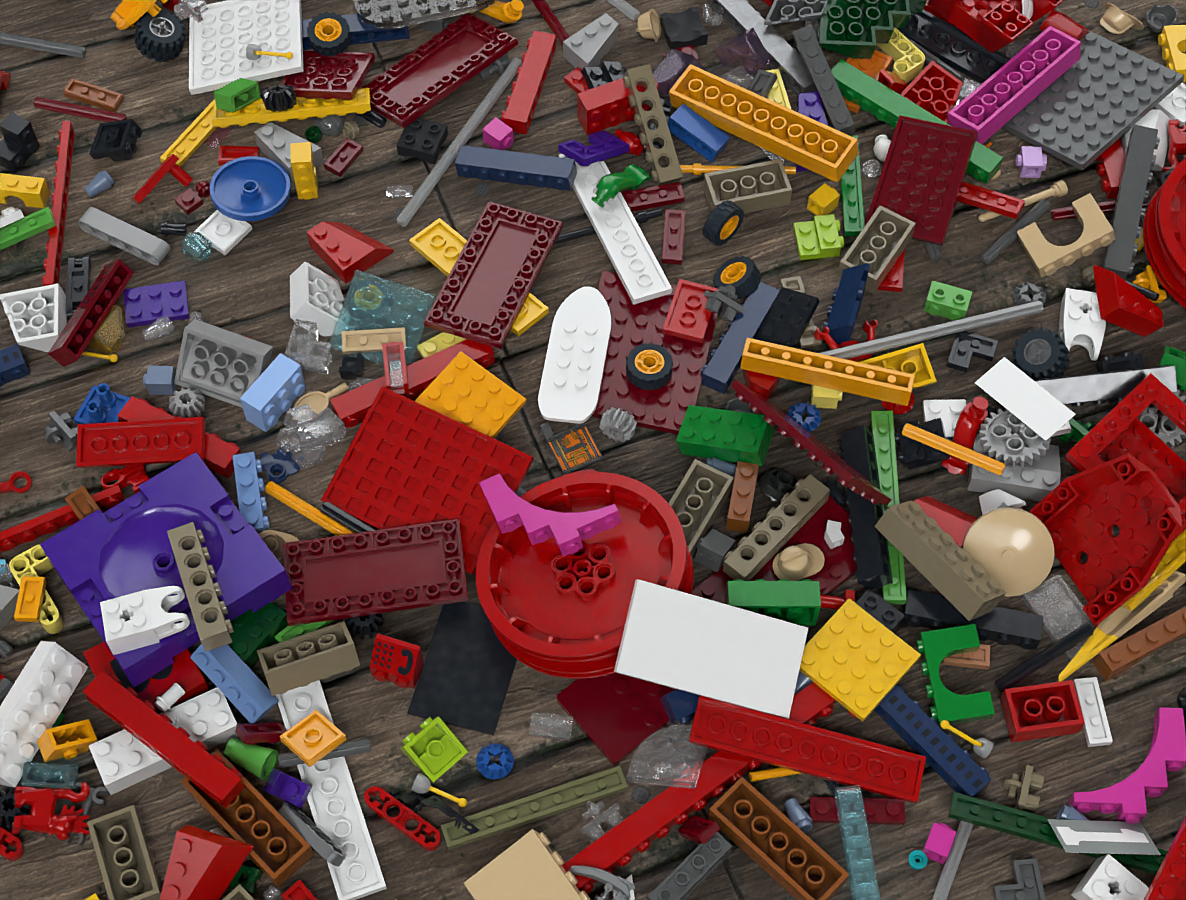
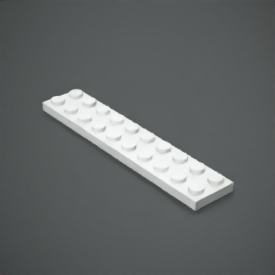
M564 154L559 155L560 158H567ZM598 161L589 166H581L575 162L577 174L572 187L633 305L671 294L672 287L621 192L614 199L610 198L608 202L605 201L603 208L591 200L592 197L597 196L595 194L598 190L596 185L600 179L610 174L605 162Z
M320 680L304 687L291 689L284 694L275 695L279 700L278 705L286 730H289L316 709L333 723ZM345 757L318 761L311 767L306 764L297 765L302 782L312 786L307 799L315 824L347 855L339 867L327 861L338 899L356 900L387 889Z

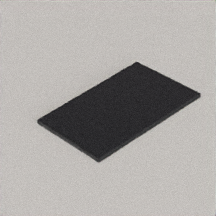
M467 602L443 604L407 712L409 715L425 719L431 717L432 720L439 716L445 724L494 736L517 659L507 651L496 636L482 606Z

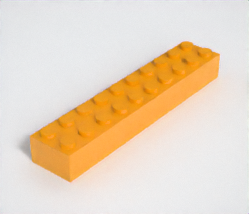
M691 64L669 91L671 106L678 109L682 104H685L702 118L708 120L713 126L837 183L859 154L858 139Z

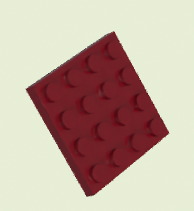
M303 50L304 72L286 75L280 85L287 84L292 86L296 97H304L306 99H353L373 65L375 55L374 53L342 52L336 56H322L315 51Z

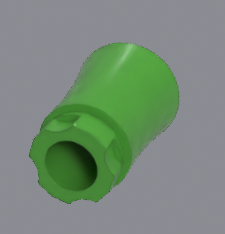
M231 738L224 751V757L227 760L253 773L263 781L269 778L273 768L276 767L279 755L275 749L265 748L256 744H245L238 738Z

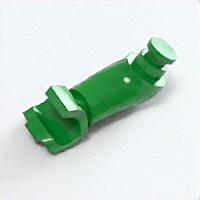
M631 164L624 172H615L603 176L596 185L598 190L595 194L597 196L592 197L591 200L603 208L605 201L608 202L610 198L614 199L622 190L629 188L637 190L640 185L652 178L642 167Z

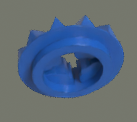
M798 401L796 405H791L788 411V415L808 432L815 430L820 425L821 411L816 408V404L811 405L808 401L805 403ZM806 411L808 417L802 422L801 415Z
M490 743L488 746L482 747L477 755V768L486 778L501 779L508 775L513 768V755L509 747L507 748L501 743ZM489 755L495 758L501 755V757L499 758L500 765H497L496 763H493L491 765V758Z

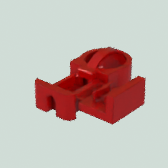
M128 465L120 470L115 468L105 473L100 482L104 490L116 485L122 490L128 485H132V490L136 494L140 492L139 485L148 481L149 478L143 465ZM118 480L113 485H107L110 481Z

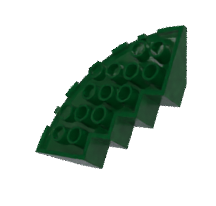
M828 0L820 20L819 46L850 58L871 59L877 46L876 43H888L894 28H905L911 13H922L927 0Z

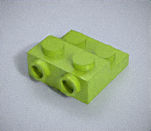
M834 214L814 216L813 221L793 223L800 260L840 256L841 248H844L843 236L838 235L840 221L839 219L835 220Z
M439 716L433 720L431 717L427 718L419 725L422 730L416 735L411 732L402 740L404 745L400 748L415 766H418L423 774L429 778L431 783H434L468 753L466 748Z

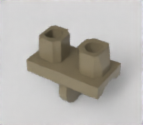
M1026 765L1020 782L1018 781L1019 775L1012 774L1011 779L1004 780L1003 788L1009 791V798H1015V794L1018 793L1015 809L1021 811L1023 809L1037 810L1040 796L1029 794L1028 792L1029 788L1040 791L1044 782V776L1033 772L1034 767Z

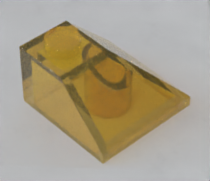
M119 305L112 306L87 347L102 354L115 353L120 349L125 333L122 309Z

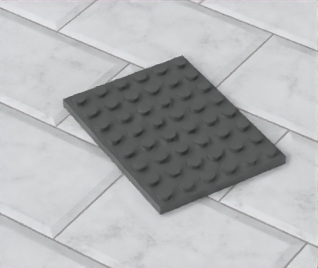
M1091 31L1080 40V60L1001 127L1036 147H1042V150L1082 171L1184 81V75Z

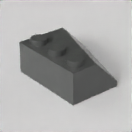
M774 0L764 25L821 18L828 0Z

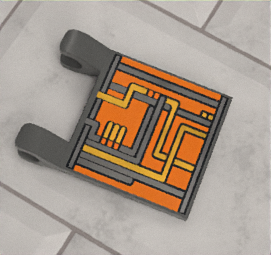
M549 423L541 424L540 432L551 449L563 475L603 460L585 423H573L575 427L553 435Z

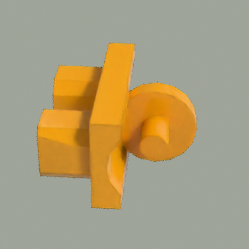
M1147 265L1146 270L1138 274L1136 280L1132 282L1158 293L1159 298L1157 301L1149 299L1153 303H1162L1167 297L1166 291L1158 288L1161 283L1151 265Z

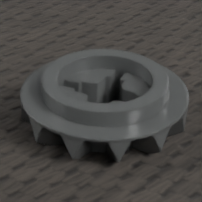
M1026 281L1023 284L1019 283L1014 289L1013 300L1017 305L1041 301L1044 305L1046 293L1043 291V287L1037 286L1036 282L1032 284ZM1027 291H1029L1030 294L1033 295L1032 301L1031 298H1029V295H1026Z

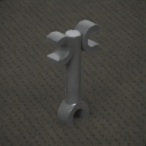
M81 782L75 784L77 789H81ZM102 786L96 789L90 787L89 797L81 806V809L83 808L84 811L79 816L89 815L93 801L97 806H105L104 800L98 799L100 794L109 795L107 788ZM71 832L66 842L71 844L73 837L79 836L77 843L79 846H83L85 844L84 834Z

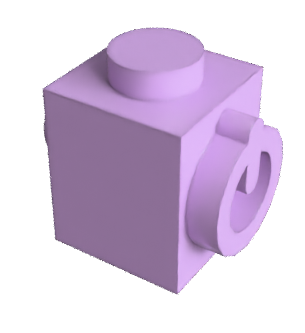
M1021 147L1020 154L1016 155L1015 160L1016 166H1019L1020 178H1040L1041 172L1046 170L1047 156L1042 154V147Z

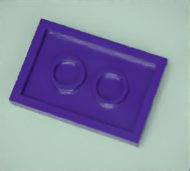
M185 280L123 290L128 328L190 319Z

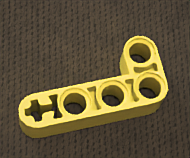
M894 28L888 43H876L887 55L893 57L895 63L892 72L897 74L906 83L916 78L922 72L925 62L924 53L897 28Z
M40 545L28 549L10 561L9 568L19 586L22 576L39 577L53 568L47 557L39 560L41 557L46 556ZM45 589L43 597L45 603L42 604L39 621L48 633L56 634L63 629L64 620ZM50 614L53 617L52 621H49L47 618Z

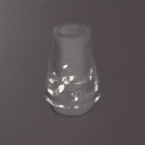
M166 315L164 317L160 316L150 326L142 330V333L149 342L150 340L170 335L175 328Z

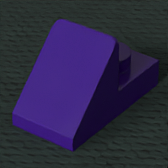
M273 768L263 790L302 808L312 786Z

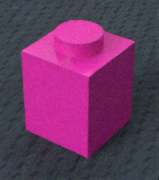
M495 117L483 128V142L497 150L510 148L514 142L513 129Z
M933 823L922 852L926 854L928 859L944 865L956 831H953L946 824Z

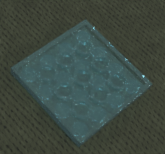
M356 270L332 334L329 348L343 352L341 331L405 327L406 350L404 351L406 366L412 364L425 328L424 320L433 305L435 295ZM383 352L362 353L364 359L384 365ZM357 353L350 354L357 357ZM400 360L391 361L390 368L401 369Z

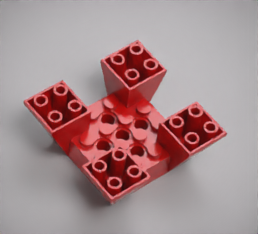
M930 0L934 11L989 52L993 53L1014 41L1032 27L1033 22L1055 9L1065 0H1033V15L1030 19L1022 14V0Z

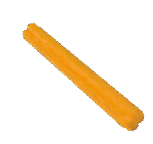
M906 423L903 427L902 434L997 475H1002L1004 472L1005 464L909 423Z
M269 481L265 486L266 493L334 535L354 534L350 529L321 513L320 510L275 482Z

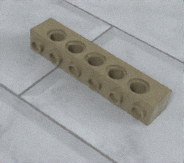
M648 64L627 69L625 77H623V83L625 88L629 89L630 95L628 99L630 106L634 107L636 113L634 114L635 124L641 130L639 134L640 141L646 147V161L648 164H651L652 171L650 173L652 181L656 182L657 186L680 182L683 175L651 66ZM636 86H643L645 92H639ZM642 104L649 105L651 110H643ZM647 123L655 124L656 129H649ZM653 142H659L662 145V148H655L653 146ZM664 160L667 163V167H661L658 161Z
M811 474L805 479H800L794 487L795 490L791 494H785L780 501L781 504L777 508L773 507L766 515V519L763 522H758L752 529V533L740 540L738 548L734 552L730 551L723 559V572L733 580L742 579L750 581L828 501L830 489ZM800 498H804V499H806V500H808V501L803 502V501H801V500H799V499H800ZM785 513H792L793 516H788ZM771 527H777L780 530L775 531L772 530ZM761 541L764 542L765 545H758L756 542ZM743 556H748V557H750L751 559H750V560H744L742 557H743Z
M191 522L168 530V537L205 652L232 643L230 633H233L234 630L230 619L225 620L224 615L228 614L224 600L219 601L218 598L222 595L218 582H213L216 573L213 565H208L207 563L211 558L207 547H202L201 543L205 542L201 529L196 530L194 523Z

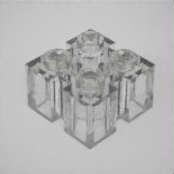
M307 404L289 409L283 421L286 427L280 429L275 442L286 453L291 452L293 454L292 459L302 469L321 463L326 452L325 445L329 444L334 430L324 420L318 421L317 414Z

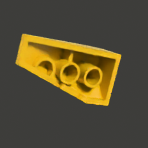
M923 343L859 362L914 374L912 388H919L937 382Z

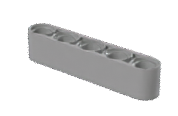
M89 207L77 222L78 226L86 233L154 265H159L171 250L164 240L94 207Z

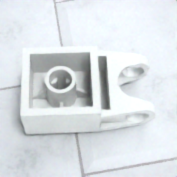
M1066 288L1061 300L1058 335L1069 351L1074 345L1084 346L1088 350L1091 360L1097 361L1106 329V321L1100 317L1097 293Z
M177 586L143 590L100 602L105 638L113 655L160 643V639L186 629L190 624L186 614L167 613L172 606L177 605L184 599V590Z
M1106 854L1095 860L1071 896L1076 900H1144L1149 888L1111 855Z

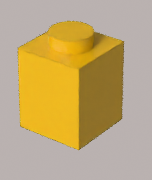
M824 183L809 196L807 209L816 216L828 215L838 207L840 194L834 188Z

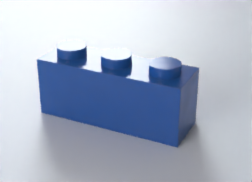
M682 104L670 116L667 123L670 133L711 163L725 150L730 139L723 131H720L685 104Z

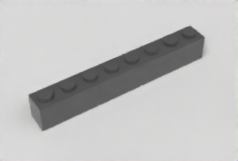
M1135 124L1129 137L1111 222L1115 240L1106 246L1102 268L1116 273L1124 280L1133 271L1134 262H1131L1132 256L1136 255L1138 248L1135 240L1139 238L1142 226H1138L1139 220H1143L1145 208H1142L1143 202H1146L1148 199L1149 191L1146 190L1147 184L1150 185L1153 173L1150 172V167H1154L1156 155H1153L1154 149L1157 150L1160 138L1157 137L1158 129Z

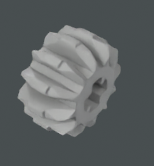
M191 385L188 389L182 386L179 392L174 390V396L169 397V409L173 416L181 418L201 417V412L205 411L204 404L206 402L199 389L194 390Z
M612 407L601 417L602 420L599 428L603 430V434L609 436V439L612 438L615 442L619 440L624 443L633 437L637 422L634 420V416L628 414V411L624 412L621 408L617 410Z

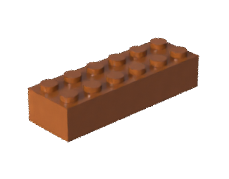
M218 750L211 754L212 756L217 754L221 757L228 769L235 768ZM244 776L242 781L245 788L227 808L220 805L189 779L183 778L181 783L185 791L231 839L254 846L248 857L277 888L314 856L311 846Z
M743 777L709 809L708 819L716 822L726 836L796 900H831L847 883L850 874Z

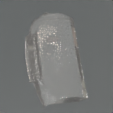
M412 185L386 186V197L400 198L413 196Z

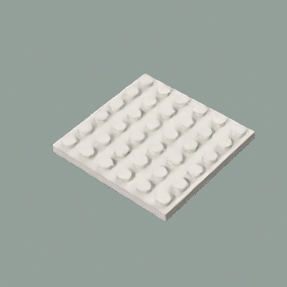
M226 0L190 8L189 91L191 95L217 90L220 87L223 88V86L231 84V82L239 78L256 82L304 72L301 0ZM248 44H255L262 51L292 52L293 58L287 59L280 56L261 55L257 60H249L246 57V48Z

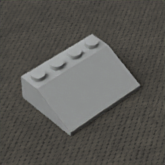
M194 319L184 328L174 384L189 388L191 385L194 390L199 389L202 394L243 408L240 398L269 366L273 346Z
M977 434L972 450L988 456V452H983V446H980L979 434ZM1050 445V448L1046 449V455H1041L1040 461L1033 459V465L1024 462V467H1021L1019 463H1016L1015 468H1013L1012 464L1008 462L1002 475H997L970 463L967 490L988 493L1000 489L1019 499L1040 502L1060 484L1059 446Z

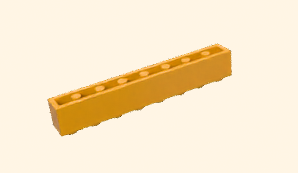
M751 338L746 339L740 369L905 406H908L915 377L914 374Z

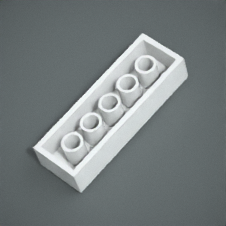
M40 641L0 705V785L16 787L39 749L37 740L46 729L52 728L88 668L56 642Z
M218 687L181 703L164 713L173 721L172 725L174 727L185 729L190 734L189 738L192 741H200L208 750L228 742L231 738L238 737L235 733L237 722L224 694ZM125 729L89 745L101 778L110 795L172 767Z

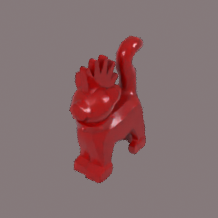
M1172 119L1168 122V137L1170 139L1168 161L1171 167H1163L1161 169L1163 173L1179 164L1177 155L1186 154V125L1177 128L1180 124L1179 119Z
M82 782L80 793H76L69 788L36 789L33 787H15L14 807L21 808L23 805H30L31 811L30 815L14 817L12 834H18L22 829L42 834L47 833L49 836L54 834L61 841L67 840L71 832L89 835L90 831L84 829L89 828L88 824L83 821L89 819L90 815L79 816L83 813V808L73 812L74 805L69 810L67 805H64L60 815L54 814L57 800L61 798L74 803L84 802L89 797L90 787L86 782Z

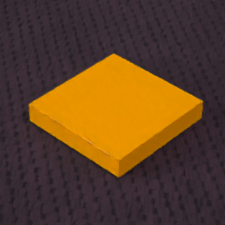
M317 709L280 736L281 742L309 767L347 740L346 735Z

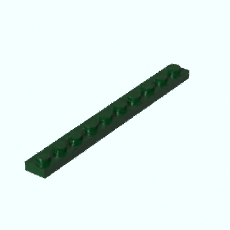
M956 792L951 796L948 813L950 818L1064 849L1047 820L1050 818ZM1157 848L1161 855H1109L1123 866L1156 875L1168 851ZM1079 853L1094 858L1106 855V853Z

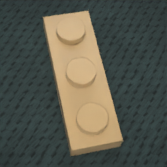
M405 327L341 331L343 354L383 352L382 344L390 342H403L404 350H406Z

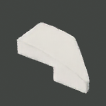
M1000 489L979 496L982 515L997 509L1003 502L1009 508H1020L1026 505L1025 501Z

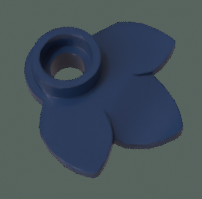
M285 445L280 447L273 455L262 453L260 456L262 469L266 471L267 479L276 484L284 482L289 475L296 474L303 464V458H292L290 451Z

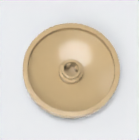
M999 508L980 516L969 528L963 543V549L968 552L969 557L976 564L981 565L991 579L996 580L1001 585V588L1006 592L1004 596H1018L1037 588L1050 573L1054 562V545L1049 530L1035 515L1018 508Z

